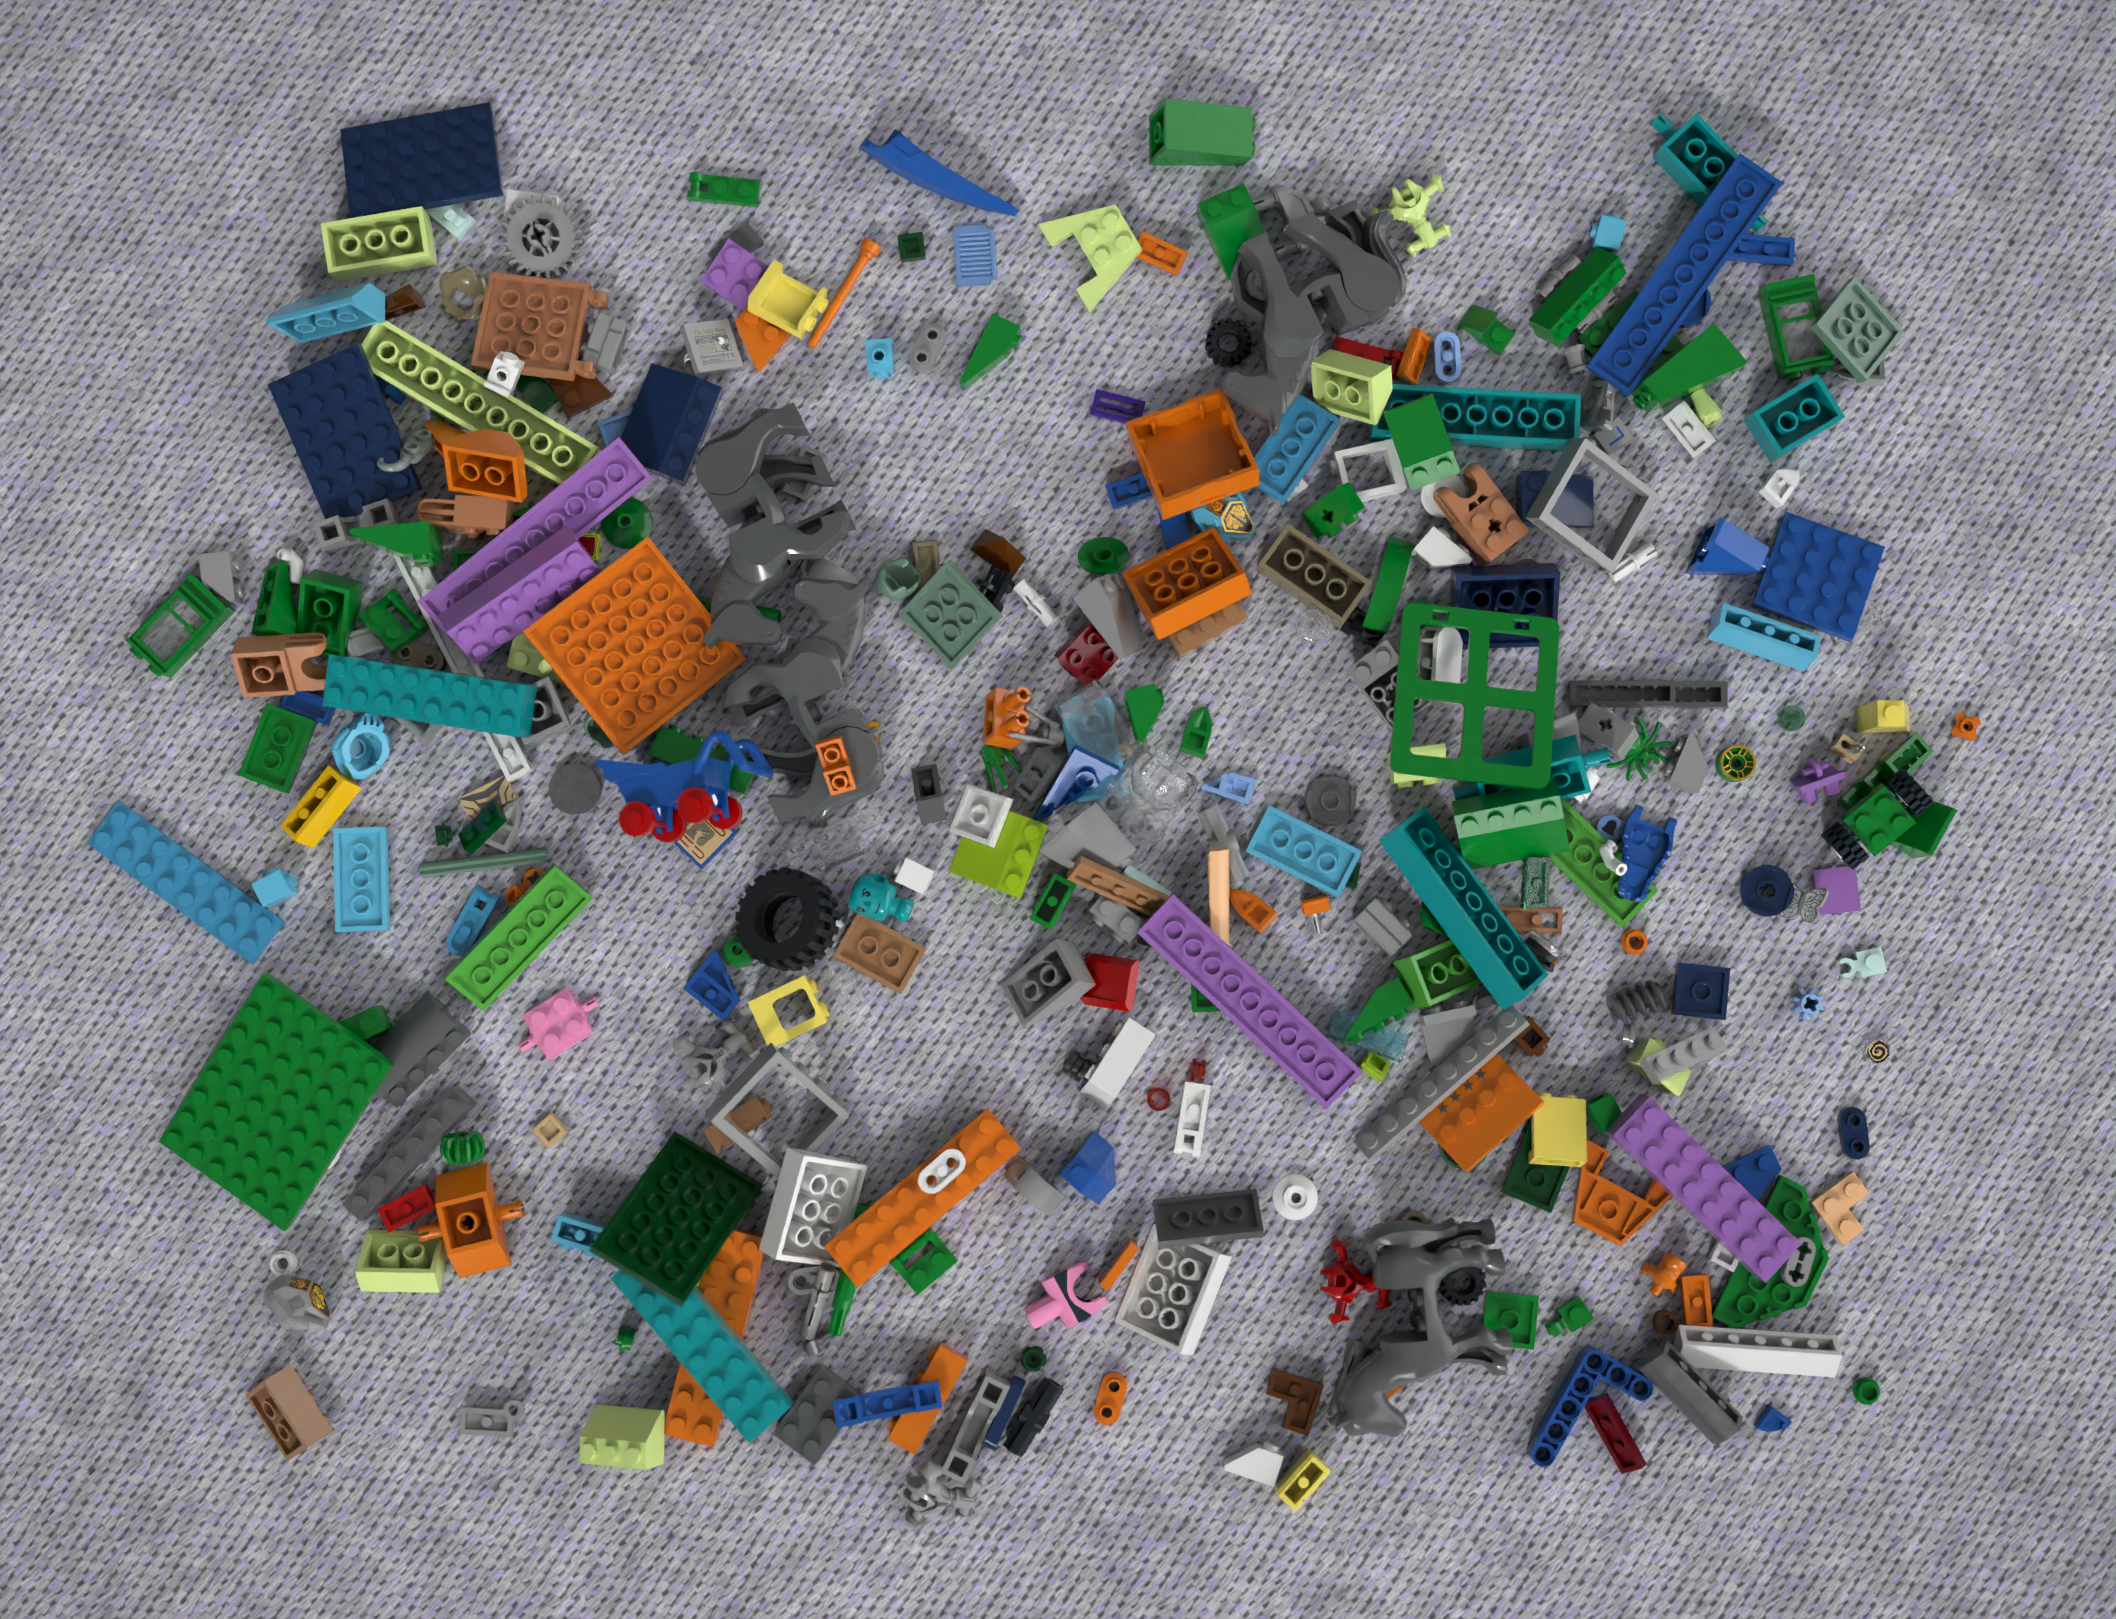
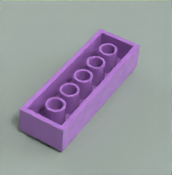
M566 525L440 613L438 617L446 633L472 662L477 664L593 579L601 570Z

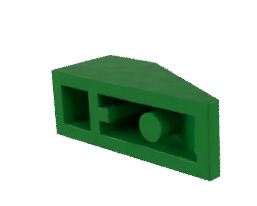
M992 313L959 381L960 388L967 389L1011 354L1012 349H1018L1023 338L1020 335L1019 325Z
M284 560L266 567L251 634L255 636L296 634L297 612L287 563Z

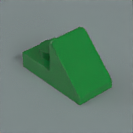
M1473 305L1458 325L1497 355L1502 353L1516 334L1495 319L1499 313Z

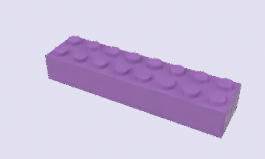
M1639 1094L1605 1131L1610 1138L1754 1277L1766 1283L1801 1245L1772 1214L1651 1097Z

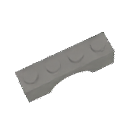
M988 1370L986 1371L942 1465L943 1475L965 1485L988 1430L1007 1395L1011 1381Z

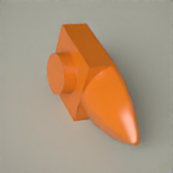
M1239 889L1229 890V897L1236 912L1241 916L1242 920L1261 934L1278 916L1274 909L1256 895Z

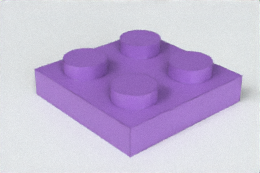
M728 238L700 282L743 311L748 305V296L769 266Z

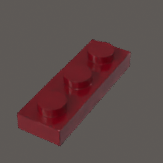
M1608 1393L1589 1398L1584 1408L1621 1474L1643 1469L1647 1463Z

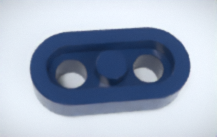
M1845 1107L1839 1112L1837 1117L1841 1150L1848 1158L1862 1159L1870 1150L1866 1116L1859 1108ZM1852 1116H1855L1857 1119L1854 1125L1850 1123ZM1855 1142L1860 1143L1858 1151H1855L1853 1148Z

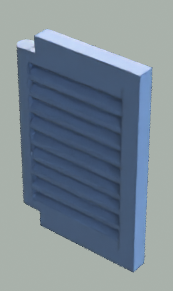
M986 224L954 226L957 287L990 285V280H997L994 229H986Z

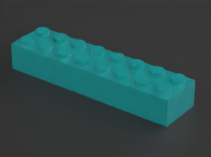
M1392 384V392L1383 412L1433 393L1452 446L1563 452L1571 438H1579L1581 394ZM1383 412L1376 425L1369 424L1368 441L1379 442L1392 439Z
M329 654L322 706L513 737H530L537 685L347 655Z
M1425 806L1379 839L1385 851L1396 863L1401 873L1415 889V892L1423 900L1431 914L1445 930L1447 936L1453 941L1463 958L1466 959L1502 1010L1524 999L1548 976V973Z
M621 1270L610 1278L748 1443L752 1442L792 1406L794 1401L697 1286L683 1307H680Z

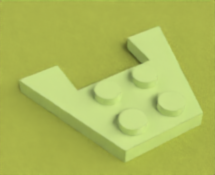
M1116 204L1038 224L1051 247L1074 234L1097 273L1096 277L1076 289L1089 312L1093 310L1142 251L1140 244Z

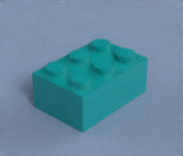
M1816 374L1754 411L1744 419V422L1769 462L1772 463L1845 418V415L1819 374Z

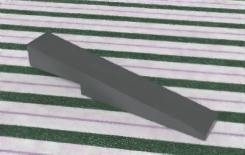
M1569 681V707H1589L1592 702L1599 707L1602 704L1607 707L1726 709L1728 707V681Z

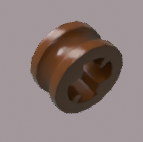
M1658 1310L1652 1318L1654 1328L1662 1334H1672L1678 1328V1318L1669 1310ZM1664 1315L1672 1320L1671 1325L1667 1324L1669 1327L1666 1329L1659 1324V1320H1663L1662 1316Z

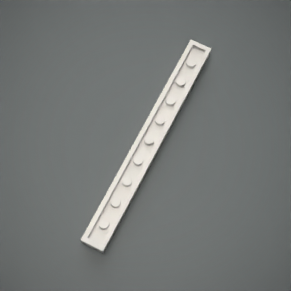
M393 555L416 602L438 585L430 567H421L420 564ZM417 602L451 671L485 677L479 663L474 664L455 641H451ZM483 732L508 782L511 783L533 771L516 737Z

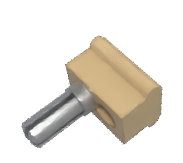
M1840 733L1829 749L1851 764L1864 752L1865 746L1857 744L1847 735ZM1841 742L1845 743V748L1841 746Z

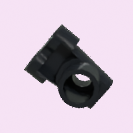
M1356 607L1350 617L1344 622L1340 631L1347 636L1353 635L1361 640L1363 644L1375 648L1385 634L1362 627L1366 612Z

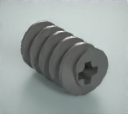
M1651 980L1646 981L1645 986L1637 984L1635 990L1629 987L1625 993L1618 991L1616 998L1612 994L1606 997L1608 1010L1616 1025L1619 1018L1624 1024H1627V1015H1630L1636 1021L1638 1011L1643 1017H1647V1008H1650L1655 1014L1657 1013L1656 1005L1658 1004L1663 1010L1667 1009L1661 987L1657 982L1654 983Z

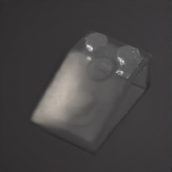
M1098 679L1053 705L1076 745L1116 765L1140 751L1135 739Z

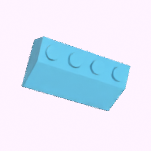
M361 283L353 288H343L337 290V292L319 294L314 298L297 300L295 303L284 305L266 319V324L297 342L304 343L385 322V293L370 283Z

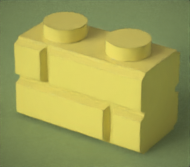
M1308 1448L1273 1488L1275 1493L1296 1512L1303 1504L1302 1501L1306 1500L1331 1470L1323 1460Z

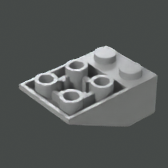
M1395 635L1386 639L1346 669L1391 731L1393 727L1399 641ZM1416 670V676L1419 679H1422L1419 672ZM1415 699L1413 717L1434 703V701Z

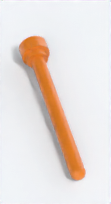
M864 238L859 245L860 251L858 253L860 256L808 341L810 348L818 346L869 260L872 261L873 257L876 258L882 248L872 240Z

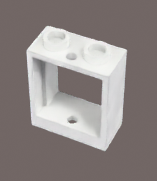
M1393 439L1334 452L1329 465L1332 475L1337 476L1339 485H1336L1335 488L1349 482L1343 459L1383 450L1391 485L1357 492V495L1364 502L1403 493L1407 485Z

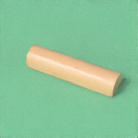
M1212 846L1207 848L1208 926L1229 945V848Z

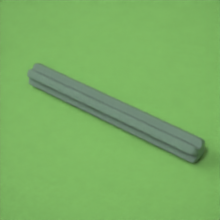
M536 848L509 853L504 852L424 862L419 865V874L421 877H431L544 863L548 860V852L546 848Z

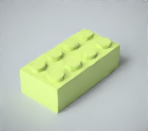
M422 206L320 223L328 273L337 282L438 265L430 215Z

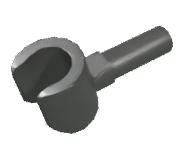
M828 1330L812 1340H805L804 1348L809 1357L821 1352L819 1343L832 1336V1334L827 1333Z

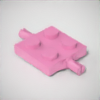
M565 988L522 1015L530 1029L531 1036L518 1043L519 1047H521L520 1049L525 1052L532 1046L538 1045L546 1058L552 1060L595 1033L588 1022L587 1012L600 1005L596 997L593 996L581 1004L574 998L569 988Z

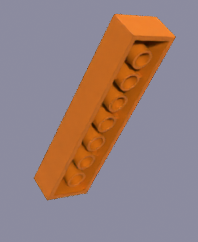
M988 1108L985 1109L823 1247L855 1286L859 1288L1021 1150L1020 1146ZM949 1149L960 1151L965 1158L963 1171L939 1192L934 1194L923 1192L918 1185L920 1172L944 1151ZM948 1158L946 1161L949 1168L955 1167L956 1160ZM929 1175L926 1178L927 1184L930 1186L934 1185L936 1178L933 1175Z
M736 1227L703 1275L699 1290L743 1341L765 1253L759 1251L763 1237L762 1233ZM680 1362L664 1424V1435L714 1447L718 1441L725 1414Z

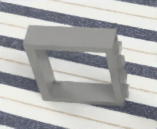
M1585 436L1584 438H1571L1525 518L1600 573H1614L1657 498L1658 493L1651 489L1649 482L1635 477L1632 469L1617 463L1611 453L1600 450L1593 439ZM1583 455L1587 456L1638 495L1604 554L1550 514Z
M771 1042L708 1107L705 1113L710 1122L779 1179L783 1161L777 1160L726 1116L777 1062L832 1109L794 1149L814 1152L847 1118L849 1113L844 1108L846 1102L837 1093L833 1095L828 1093L826 1090L829 1087L820 1078L817 1077L815 1080L809 1076L811 1071L802 1062L794 1063L791 1060L793 1055L786 1048L781 1046L778 1049Z

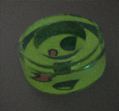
M1790 705L1780 710L1777 721L1783 730L1793 732L1802 728L1805 723V714L1798 706Z

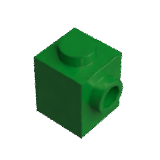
M1603 1092L1586 1102V1114L1597 1133L1605 1134V1131L1622 1114L1611 1093Z

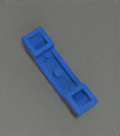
M938 1380L892 1387L833 1400L837 1428L906 1413H918L943 1408Z

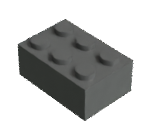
M822 1364L772 1434L815 1466L843 1428H837L833 1400L862 1393Z

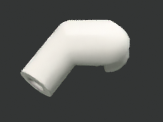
M290 548L279 549L277 559L279 561H286L287 567L290 569V582L292 584H300L304 566L302 558Z
M1607 840L1604 845H1600L1599 852L1605 866L1621 876L1627 871V866L1613 855L1618 850L1616 844L1612 840Z

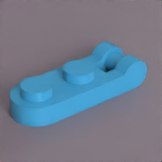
M479 884L474 888L447 937L446 947L451 954L463 956L478 941L492 913L501 901V896L486 892V888ZM480 900L486 903L483 910L476 907Z

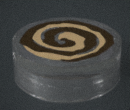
M1870 1039L1862 1047V1056L1870 1064L1882 1065L1889 1060L1891 1049L1884 1040Z

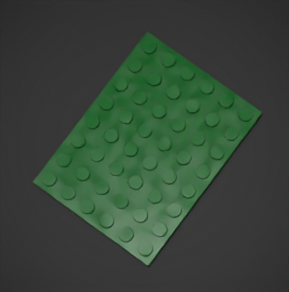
M266 972L261 975L158 1142L285 1232L299 1215L395 1062Z

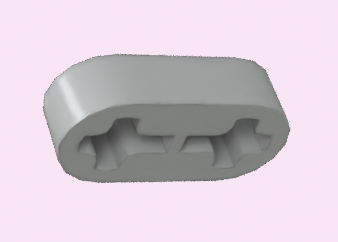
M1796 1236L1795 1238L1801 1245L1804 1242L1807 1252H1802L1800 1255V1251L1796 1250L1781 1267L1783 1281L1796 1287L1806 1283L1816 1251L1813 1241L1803 1236ZM1796 1268V1271L1800 1273L1799 1278L1794 1277L1792 1281V1276L1789 1275V1271H1794Z

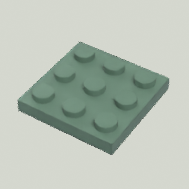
M1855 276L1844 284L1810 327L1859 383L1868 380L1904 333L1900 326Z
M952 560L946 561L900 612V615L950 669L955 668L1003 617Z

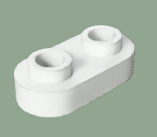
M949 1149L940 1154L920 1172L918 1176L920 1189L928 1194H934L943 1189L963 1171L965 1167L963 1154L956 1149ZM948 1158L956 1160L955 1167L949 1168L946 1161ZM929 1175H933L936 1178V1182L932 1186L926 1182V1178Z

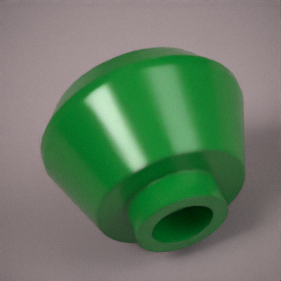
M734 933L724 941L722 954L729 965L743 968L750 965L755 959L751 958L747 954V950L742 948L739 939L742 937Z

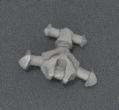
M734 1018L723 1021L720 1029H725L730 1038L723 1040L722 1045L718 1049L702 1047L701 1045L696 1047L688 1040L690 1038L689 1033L680 1038L673 1039L674 1049L682 1048L689 1054L688 1064L684 1070L685 1076L691 1073L697 1079L693 1084L695 1088L715 1086L719 1094L717 1098L727 1089L723 1081L726 1078V1059L732 1056L735 1057L741 1050L747 1057V1062L754 1061L760 1053L759 1049L754 1050L749 1044L748 1035L738 1030L733 1024L736 1021Z
M930 1460L925 1461L921 1465L923 1476L909 1477L906 1482L907 1488L903 1491L905 1501L912 1507L905 1513L906 1524L911 1528L925 1524V1513H932L949 1505L952 1508H957L955 1513L961 1519L970 1517L973 1513L970 1508L977 1502L976 1490L982 1488V1483L971 1477L965 1482L967 1487L956 1486L952 1489H947L938 1477L942 1474L943 1468Z

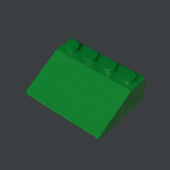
M1556 781L1549 782L1543 789L1521 787L1451 801L1463 859L1471 870L1570 851L1562 803Z

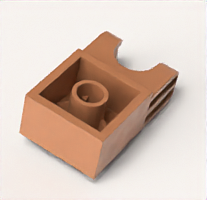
M1471 463L1465 468L1463 477L1469 487L1468 498L1457 496L1449 487H1440L1433 492V499L1452 524L1450 525L1451 528L1480 563V566L1491 562L1526 535L1529 529L1484 469L1477 463Z
M455 495V500H422L417 506V517L421 522L429 521L441 530L442 533L467 535V538L471 540H483V536L496 538L518 520L513 516V511L519 510V508L508 500L484 496Z
M321 633L238 637L230 655L243 698L295 695L298 691L324 690L327 666L313 664L308 658L322 654L327 646L326 637Z

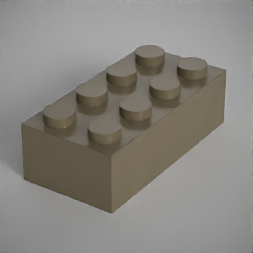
M1288 523L1256 568V571L1338 629L1341 628L1373 583Z

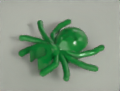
M1635 716L1634 719L1640 725L1643 737L1637 731L1639 737L1625 755L1627 758L1616 763H1609L1607 767L1614 768L1630 762L1626 773L1627 781L1631 779L1634 765L1642 778L1648 779V776L1642 770H1652L1647 765L1648 759H1652L1656 765L1660 764L1659 758L1663 763L1667 762L1664 755L1653 748L1671 745V742L1668 741L1651 744L1660 729V721H1657L1655 729L1648 739L1644 723L1638 716Z

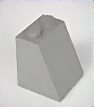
M1094 803L1067 824L1040 849L1044 855L1070 870L1080 856H1083L1116 871V868L1121 871L1132 861L1129 856L1137 850L1097 803Z

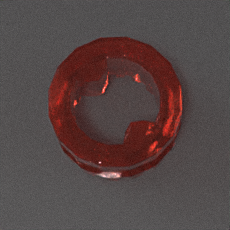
M1193 1058L1190 1081L1194 1082L1195 1079H1198L1203 1083L1206 1060L1202 1059V1061L1198 1062L1196 1058Z
M1157 1087L1149 1091L1147 1103L1151 1109L1163 1111L1170 1104V1095L1165 1089ZM1155 1092L1164 1093L1163 1098L1166 1100L1164 1105L1154 1106L1155 1101L1151 1097Z

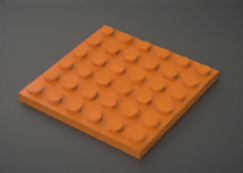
M648 537L523 631L526 638L623 756L746 661L744 655L733 643L720 640L710 649L702 642L706 632L711 627V614Z

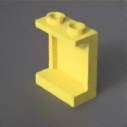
M773 260L748 296V311L802 339L807 331L811 332L814 328L819 312L823 314L829 303L827 299L828 289L822 287L819 292L783 274V264Z
M1537 1093L1545 1104L1531 1115L1532 1150L1528 1153L1529 1164L1582 1167L1587 1162L1586 1099H1578L1576 1095H1563L1560 1098L1552 1097L1550 1093Z

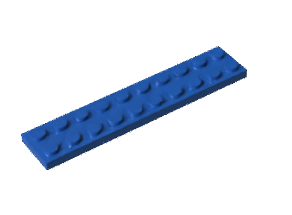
M1739 154L1587 366L1588 370L1601 379L1609 381L1618 391L1629 397L1783 182L1742 154Z

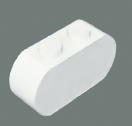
M1429 627L1420 631L1417 671L1422 679L1460 683L1463 642L1455 628ZM1433 700L1434 703L1432 704H1451L1453 702Z

